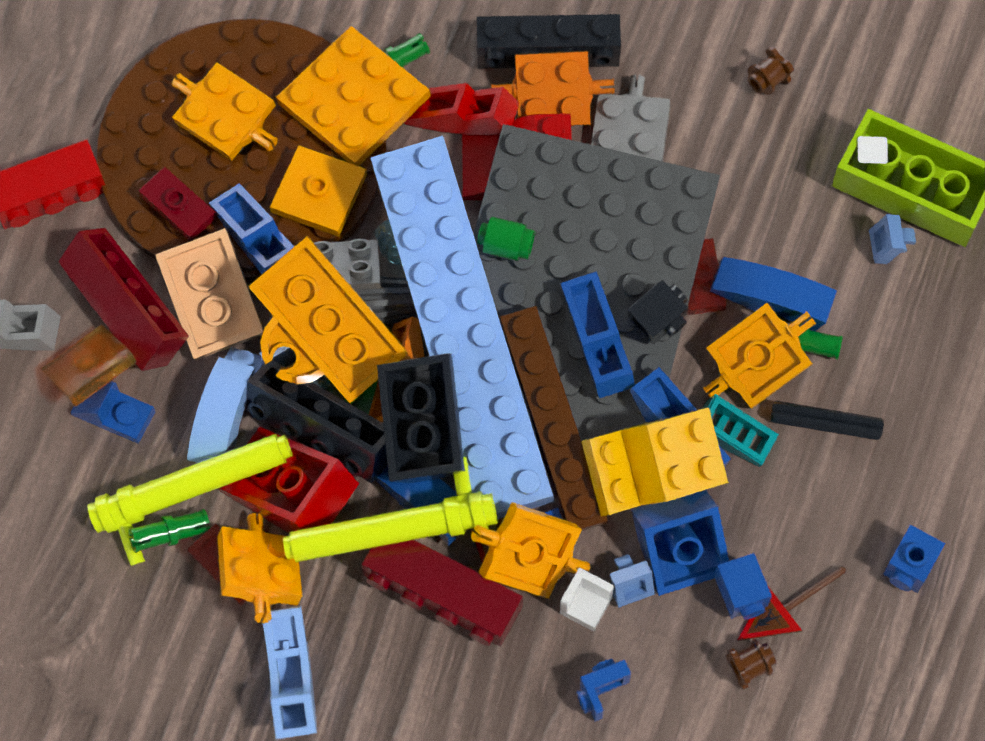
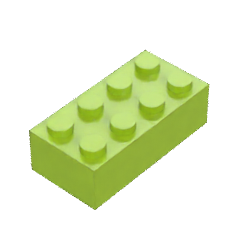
M867 109L837 167L832 187L893 215H900V218L966 248L985 210V161ZM858 137H886L888 162L886 164L859 163Z

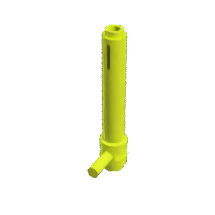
M274 434L135 487L127 485L117 489V494L110 496L106 493L95 497V502L87 506L90 520L98 533L103 531L111 533L118 530L130 566L143 563L145 559L142 551L135 553L129 540L133 536H129L128 529L132 528L133 524L143 521L144 517L148 514L287 463L286 459L292 457L290 445L285 435L278 437Z
M464 457L465 471L453 475L457 496L444 498L443 503L291 531L290 536L283 537L285 555L287 560L294 559L296 562L446 533H449L451 537L466 534L467 529H473L476 525L489 529V525L498 524L492 493L484 495L482 491L472 493L467 458Z

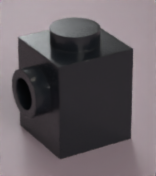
M662 279L628 309V318L654 345L665 334L672 337L685 326L687 321L684 318L688 312V307L685 303L688 302V299L675 284L669 287Z

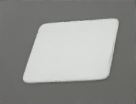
M859 136L858 162L886 164L888 162L887 138Z

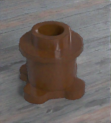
M772 46L766 49L767 57L758 64H751L748 67V83L759 94L771 95L779 83L782 82L784 85H788L792 81L790 75L794 71L793 65L790 61L784 59L777 49Z
M757 639L751 641L750 646L738 652L734 648L727 650V662L743 690L749 687L748 684L751 683V680L763 674L767 676L773 675L772 666L776 664V659L767 643L760 644Z

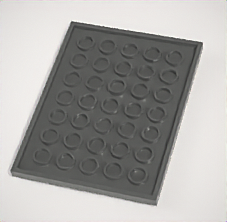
M503 124L473 234L499 320L500 316L533 306L537 307L581 441L646 423L630 389L599 399L560 283L597 271L633 372L635 385L659 367L670 379L682 329L672 337L665 334L652 345L630 321L628 309L662 279L669 287L675 284L688 299L685 305L688 307L720 175ZM491 216L527 224L528 229L535 230V238L529 260L520 258L519 261L484 254L483 245L477 244L482 222L489 223ZM515 369V373H516V376H517V379H518V382H519V386H520V389H521V392H522V395H523V399H524V402H525V405H526V409H527V412H528V415H529V418H530V422H531V425H532V428H533V431H534V435H535V437H538V436H537V433H536V430H535V427H534V424H533V421H532V417H531V414H530V411H529V408H528L526 399H525V396H524V393H523V390H522V387H521V384H520V381H519V378H518V375H517V372H516V369Z

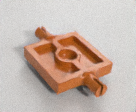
M587 51L515 54L516 74L513 84H491V88L504 87L519 102L518 118L533 114H571V125L590 124V104L593 95L614 94V87L600 88L601 86H614V79L592 80L588 70Z

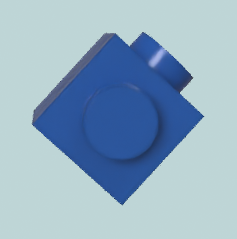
M910 524L883 575L889 577L890 583L903 591L912 590L918 593L945 543Z
M755 553L717 565L714 577L731 619L742 615L743 619L747 620L763 614L765 607H768L772 595Z

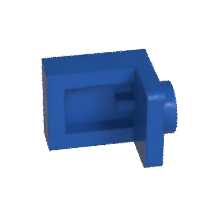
M614 659L600 662L592 667V673L581 677V690L576 691V695L584 714L591 712L594 721L602 719L604 712L598 696L629 684L631 672L625 659L617 663L614 662Z

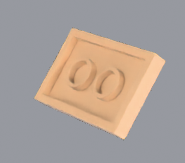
M225 228L155 255L180 324L189 335L187 343L194 360H199L262 336L264 331L263 325L230 236Z

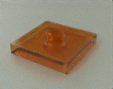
M101 324L44 365L41 370L74 406H78L137 361L132 353Z

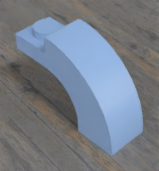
M231 347L225 358H218L198 405L190 436L187 460L199 463L236 449L239 426L247 400V382L264 365L260 355Z
M302 606L271 610L272 619L268 623H263L269 663L270 700L276 739L317 733L313 681Z

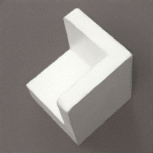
M579 568L561 599L560 614L594 632L612 600L614 586Z

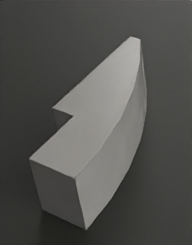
M6 299L0 300V348L54 351L61 316L46 304L12 305Z

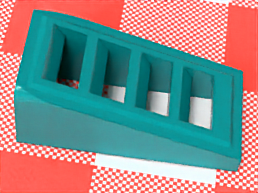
M714 394L706 401L703 408L709 407L711 418L714 414L720 416L714 426L719 446L758 467L762 466L779 434L717 394ZM730 421L734 424L727 434L723 429L727 422ZM742 428L748 430L742 442L736 440ZM758 435L762 439L756 450L753 451L749 446L754 437Z

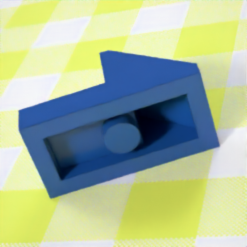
M88 380L70 413L72 416L139 444L156 411L154 406L121 393L116 382Z

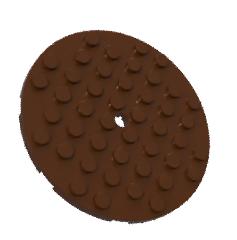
M232 19L205 24L182 32L154 48L134 65L120 82L106 107L98 136L97 163L105 182L102 189L111 212L120 227L140 249L157 261L156 254L190 242L140 197L138 192L164 167L171 171L208 205L209 202L240 183L274 219L278 230L293 246H296L306 236L313 243L318 241L345 242L364 221L366 212L380 191L371 157L387 153V139L359 166L366 169L367 176L339 237L273 214L270 210V205L298 146L345 161L278 105L276 99L291 82L331 45L330 42L308 30L282 22L262 19ZM217 62L273 99L276 106L266 117L262 129L278 138L276 146H273V149L268 151L253 140L249 143L252 145V149L247 154H237L231 161L177 125L172 117L186 101L187 95L172 86L173 79H177L176 75L181 73L184 77L197 84L204 79ZM217 217L195 239L222 230L225 227ZM228 232L247 283H253L262 274Z

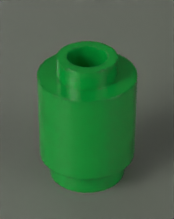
M491 216L489 223L482 222L477 244L483 245L484 254L519 261L520 258L529 260L534 243L535 230L528 229L527 224Z

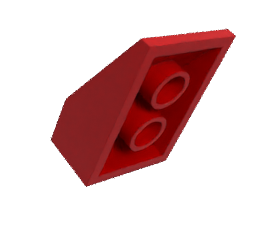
M533 114L514 119L512 126L572 140L571 114ZM462 134L463 201L483 200L500 134Z
M259 427L247 444L276 433ZM287 438L292 451V457L286 459L287 463L218 488L223 494L254 513L261 514L264 519L290 534L291 531L332 524L359 483L339 459Z

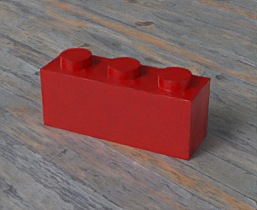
M88 139L0 171V221L4 230L10 227H22L34 218L45 214H57L69 205L80 201H92L104 193L102 186L105 185Z

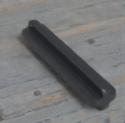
M774 401L771 410V421L778 424L874 440L881 438L884 429V420L879 417L783 401Z

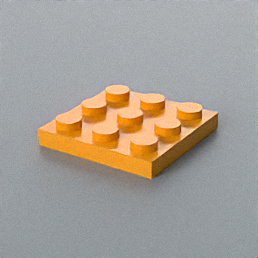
M350 26L291 82L276 99L278 105L345 161L360 166L430 97V90L365 36Z

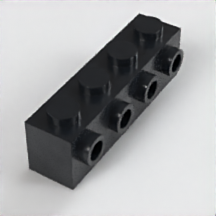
M620 14L477 16V69L516 68L515 54L576 51L588 52V67H619Z
M274 360L264 364L248 380L246 411L251 413L257 420L267 422L282 431L290 439H296L312 449L339 459L352 475L359 476L370 483L388 465L384 426L379 420L312 382L296 385L295 383L281 380L275 375L280 368L286 367Z

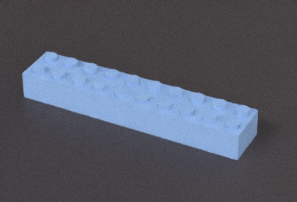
M436 137L371 157L429 356L445 353L452 354L463 457L467 458L472 493L482 491L483 495L492 493L497 519L505 517L511 502L531 509L555 502L444 137Z

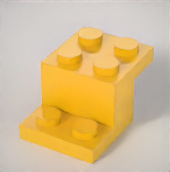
M709 407L671 418L638 424L581 441L601 516L611 515L640 505L671 501L728 483Z

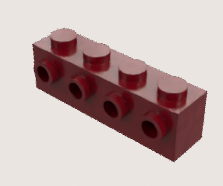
M106 228L78 231L58 261L141 371L168 366L189 335Z
M416 540L373 547L362 563L364 576L367 577L366 581L371 586L383 592H386L388 588L401 595L400 599L410 607L421 610L423 606L435 612V618L441 623L455 628L457 624L471 631L469 635L474 640L486 646H490L491 643L502 646L523 608L522 595L495 581L484 578L480 573Z

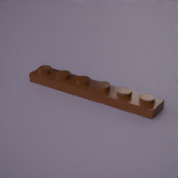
M533 306L500 316V324L565 520L575 523L582 531L606 524L608 519L607 516L600 515L582 442L537 307Z

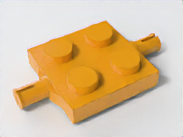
M216 62L204 79L197 84L184 77L181 73L176 75L177 79H173L172 86L187 95L186 101L172 117L174 122L232 161L239 151L253 140L268 151H271L273 146H276L278 138L262 129L266 117L276 106L274 100Z
M768 303L764 304L706 347L717 362L721 375L707 386H704V391L709 393L719 385L718 388L708 394L711 398L714 394L720 395L731 387L740 393L749 407L753 409L813 365L801 348L798 336L813 325H816V322L813 318L808 320L811 316L806 311L791 324H788L776 315Z
M511 502L497 531L476 525L473 528L476 532L472 531L471 533L472 541L489 546V551L479 570V573L484 578L549 599L557 581L565 572L576 574L579 568L586 571L590 570L588 561L573 557L575 543L582 531L578 525Z
M251 513L246 519L248 530L221 526L217 536L221 595L242 598L252 602L255 609V621L260 623L262 619V623H268L272 619L270 605L281 603L298 606L302 597L299 562H296L294 559L287 560L283 545V537L286 536L265 533L263 530V516L258 513L256 517V513Z

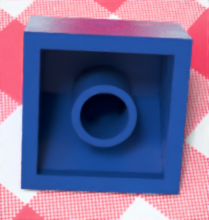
M707 490L671 501L647 504L631 509L638 542L644 559L651 569L653 584L658 596L714 579L717 565L729 561L719 508Z

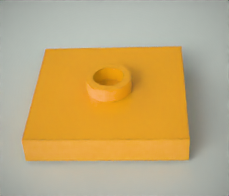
M298 146L270 205L271 213L339 237L367 176V171L365 168Z

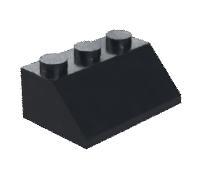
M445 353L377 365L389 481L415 483L446 478L464 472L465 466L452 354Z

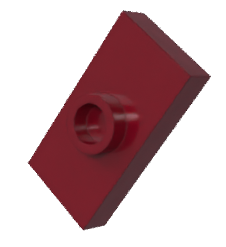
M166 167L161 169L138 190L140 197L189 241L195 239L217 218L216 212Z

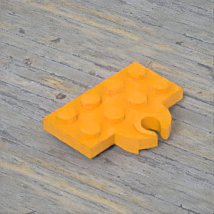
M308 236L248 286L273 315L264 328L260 342L262 358L265 364L271 362L274 352L283 346L291 348L296 354V361L292 366L280 368L275 376L281 380L297 385L311 383L325 375L345 399L351 403L378 380L377 365L398 362L408 354L403 345Z

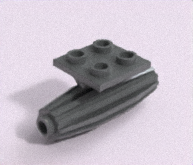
M354 239L345 242L318 241L314 243L384 325L400 322L412 316L418 317L407 279L380 276L378 239ZM269 311V320H271L273 315Z

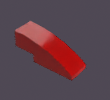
M467 83L428 88L430 90V97L404 124L446 133L495 135L501 133L503 124L513 125L519 102L504 87L475 91Z

